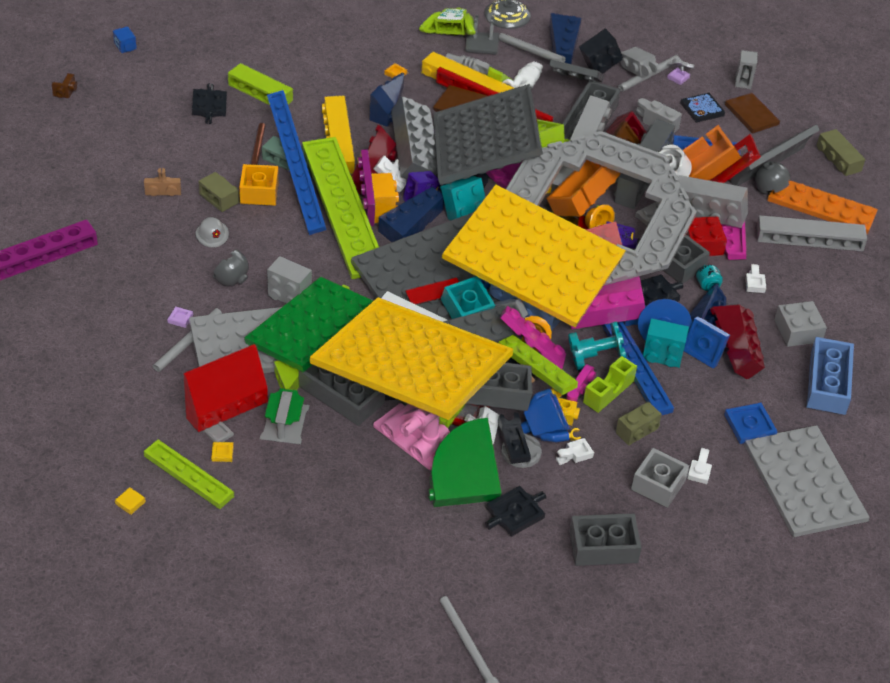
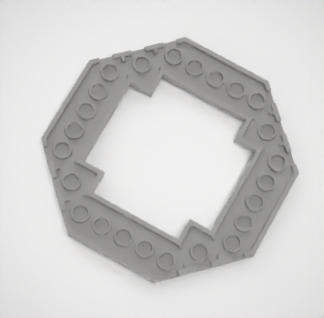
M602 131L595 132L594 135L588 137L583 135L571 138V141L564 143L559 141L547 144V147L542 148L543 155L523 160L506 190L537 206L540 205L562 166L579 172L586 160L650 184L645 197L659 202L660 205L635 250L617 244L618 247L626 251L604 286L668 269L696 216V210L694 206H691L689 197L684 188L681 187L674 169L670 167L666 155Z

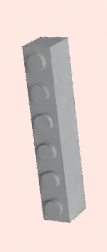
M590 95L571 138L583 135L588 137L594 135L595 132H603L605 128L604 122L606 118L609 119L612 111L610 109V102ZM562 166L551 184V190H555L574 170Z
M759 215L756 226L757 242L864 251L867 242L866 227L861 224Z

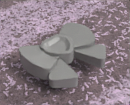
M675 58L672 62H669L670 66H678L680 71L694 69V64H688L681 59Z

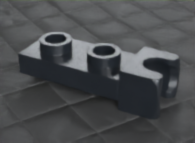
M515 412L513 415L514 419L511 421L506 420L504 415L500 414L498 417V429L500 435H502L510 464L530 462L531 454L523 433L519 414Z

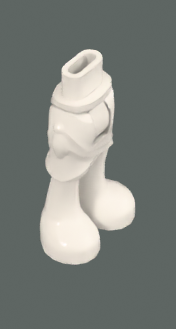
M537 62L528 63L518 71V75H516L513 81L506 79L502 83L514 88L530 84L531 88H533L535 82L540 77L543 66Z

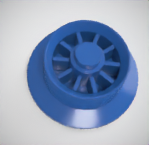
M659 299L649 303L640 313L638 320L639 332L645 341L651 318L689 326L688 333L692 326L688 310L681 303L671 299Z

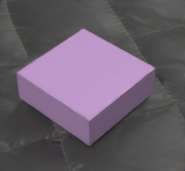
M676 68L668 74L667 78L681 85L690 78V74Z
M175 307L168 318V323L186 328L189 323V317L193 316V311Z

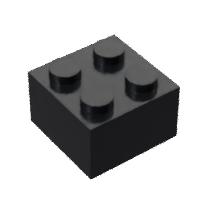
M606 28L579 46L587 66L602 74L624 59L616 39Z

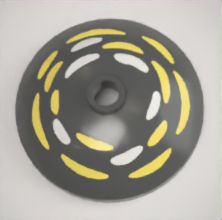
M496 0L490 3L484 12L485 18L489 23H491V16H494V26L504 29L523 27L531 18L530 10L523 3L516 0Z

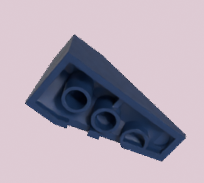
M404 73L393 77L392 81H386L385 85H379L370 95V121L386 127L391 122L393 123L391 109L401 98L404 87Z
M717 283L711 287L690 313L692 323L694 318L700 317L717 327L715 323L718 320L716 314L713 315L710 309L715 306H726V296Z

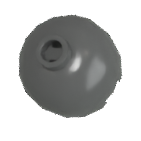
M768 161L756 173V186L758 191L767 194L766 191L774 190L775 193L789 186V180H791L790 173L783 164Z
M236 249L230 253L232 257L227 260L223 259L213 272L214 275L212 277L222 285L234 286L237 283L241 285L248 278L246 275L249 270L247 258Z

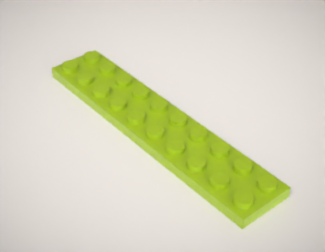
M336 137L302 142L303 152L351 279L361 278L351 263V257L376 249L379 246Z

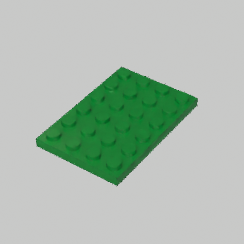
M320 277L245 336L244 340L250 346L255 344L257 350L304 372L313 365L310 364V356L369 306L373 300Z

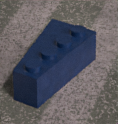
M551 13L549 31L553 53L565 57L564 63L572 64L582 18Z
M430 187L379 216L378 232L391 242L422 232L425 226L431 223L443 211V195L434 187Z

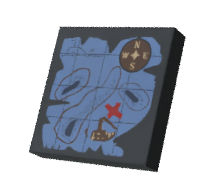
M710 93L681 99L680 104L695 123L725 116V111Z

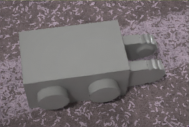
M638 47L621 52L624 58L620 61L621 66L640 77L644 75L649 76L652 72L657 73L660 70L659 65L656 63L655 55Z
M644 98L638 99L637 104L640 107H637L636 113L643 117V123L650 126V124H654L656 119L676 125L674 133L679 129L681 113L656 100L651 102Z

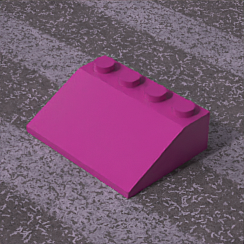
M640 277L603 286L576 328L571 326V329L639 319L640 313L645 308Z

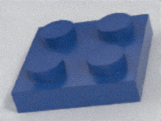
M696 317L687 335L684 352L714 369L718 365L730 334L704 319Z
M762 403L725 410L724 415L739 444L745 443V440L775 435L778 432Z

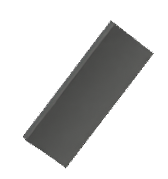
M817 124L760 154L761 158L730 179L733 185L739 186L755 177L757 171L764 163L768 161L779 163L802 150L810 137L820 131Z

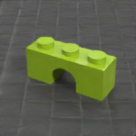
M621 356L610 366L604 380L597 377L586 386L583 403L599 413L634 382L637 365Z

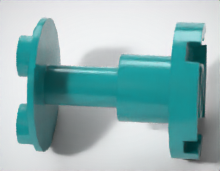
M617 321L611 323V337L595 341L591 337L579 341L576 332L568 334L569 345L577 371L584 368V359L598 356L597 352L614 347L619 358L621 356L626 358L625 349L622 347L624 340L622 333L619 332Z

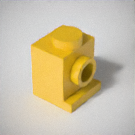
M557 398L568 425L572 426L574 419L578 420L580 408H577L578 402Z

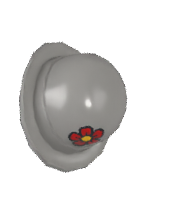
M208 217L201 222L195 234L198 241L204 246L219 247L227 241L229 231L220 220Z

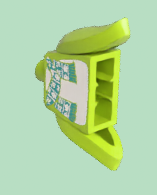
M446 8L442 12H435L419 27V30L423 33L436 32V34L465 35L466 33L467 35H474L476 32L473 17L467 13L466 9Z

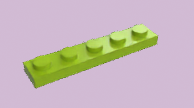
M511 335L498 342L512 348L513 355L511 358L521 365L531 366L533 374L560 394L564 395L578 387L576 379L515 335Z
M159 439L144 450V457L218 509H221L234 497V491Z

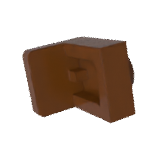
M67 73L63 83H52L53 96L59 98H70L73 91L77 89V81H75L74 74Z

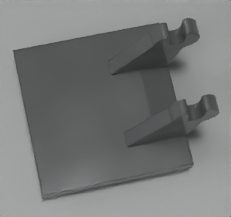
M475 15L474 29L476 32L474 35H467L465 52L497 54L499 33L493 32L494 16H491L490 33L477 32L479 15Z

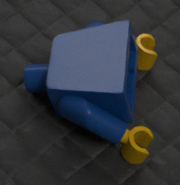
M548 388L534 394L530 400L528 411H524L527 419L521 423L524 434L532 432L534 437L548 442H563L569 439L576 441L581 438L573 436V432L580 431L578 428H574L568 433L570 428L557 399L562 394L555 391L554 388L551 390Z

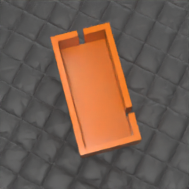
M719 125L706 133V136L713 144L711 147L702 136L683 150L692 165L689 177L709 181L742 158Z
M586 160L579 172L574 170L546 199L555 215L580 217L585 214L589 206L593 205L606 192L610 185L616 182L621 173Z

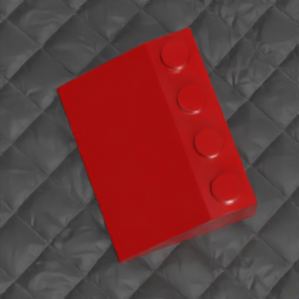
M255 344L184 373L186 418L198 432L268 402V387Z

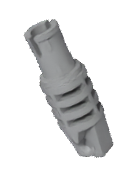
M450 53L446 55L447 58L482 74H488L490 67L488 63L479 59L475 60V58L469 56L466 58L465 55L461 57Z

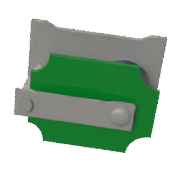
M280 388L278 392L270 394L265 414L267 420L260 439L301 444V432L305 415L310 405L303 404L304 397L298 394V390Z

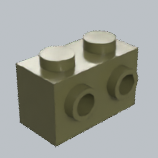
M217 172L199 180L200 195L221 212L239 203L237 187L230 184Z
M647 402L618 419L616 434L629 446L656 431L660 426L662 414L650 402Z

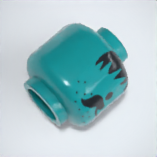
M704 265L696 274L700 287L705 291H709L716 283L720 287L723 282L722 275L715 265Z

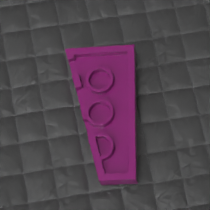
M368 149L361 150V157H358L357 160L358 168H361L359 178L363 182L361 184V194L364 195L363 209L366 211L370 225L374 226L375 199Z

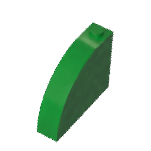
M488 418L475 419L461 424L452 430L440 443L433 459L430 473L431 488L428 489L429 501H433L434 507L488 502L501 496L502 492Z

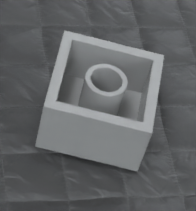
M281 256L267 269L268 295L274 300H280L287 304L312 284L311 269Z
M813 301L778 305L774 321L787 347L813 344L815 337L824 338L827 327Z
M652 448L634 474L631 490L668 508L686 481L689 465Z

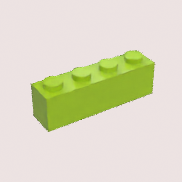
M241 63L228 72L229 86L268 105L270 103L267 95L284 90L287 103L290 104L293 101V88Z

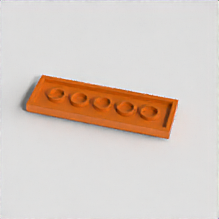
M789 180V186L784 190L776 193L772 190L767 200L829 222L865 225L866 234L869 233L878 209L791 180Z

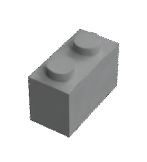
M741 50L735 87L751 89L757 66V52Z

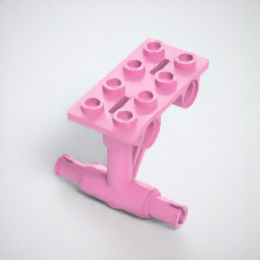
M399 403L373 423L375 429L429 470L432 468L433 459L440 443L450 433L445 425L439 424L440 416L411 404L404 406L402 403Z

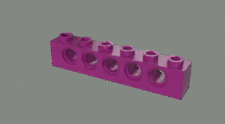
M86 219L0 250V281L98 245L96 231Z

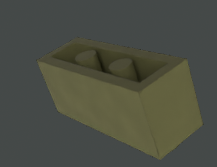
M837 129L819 135L818 149L827 156V159L837 167L838 171H841L845 176L862 171L866 159Z

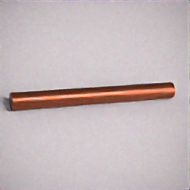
M260 123L258 126L251 165H258L265 131L264 123Z

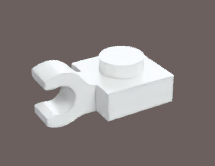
M751 264V270H749L745 277L746 291L765 293V275L759 274V265Z
M585 438L567 443L566 449L558 450L557 453L560 457H557L556 461L559 465L567 463L571 459L577 463L593 458L594 451Z
M701 448L699 460H692L687 479L704 484L708 483L712 467L711 464L706 463L709 454L708 449Z

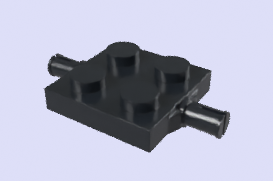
M210 83L207 84V90L193 89L192 115L205 117L206 124H208V120L209 124H212V118L226 117L227 91L213 90L214 85L212 83L211 87Z
M662 274L640 280L646 306L659 299L680 301V294L676 290L683 289L681 281L673 284L669 283Z
M518 486L487 503L486 509L494 518L485 522L486 528L488 527V530L500 525L512 537L545 518V512L539 507L538 502L546 499V494L544 491H541L532 496L521 486Z

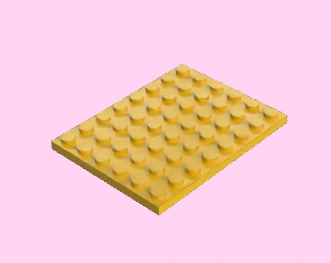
M495 185L445 249L442 259L576 328L623 258L626 250Z
M378 297L311 355L310 364L450 420L513 355V349Z

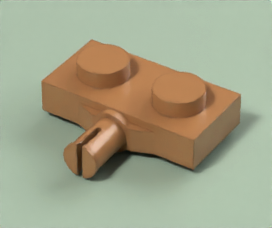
M161 168L158 169V177L144 178L145 195H181V179L166 177L164 168H162V173Z

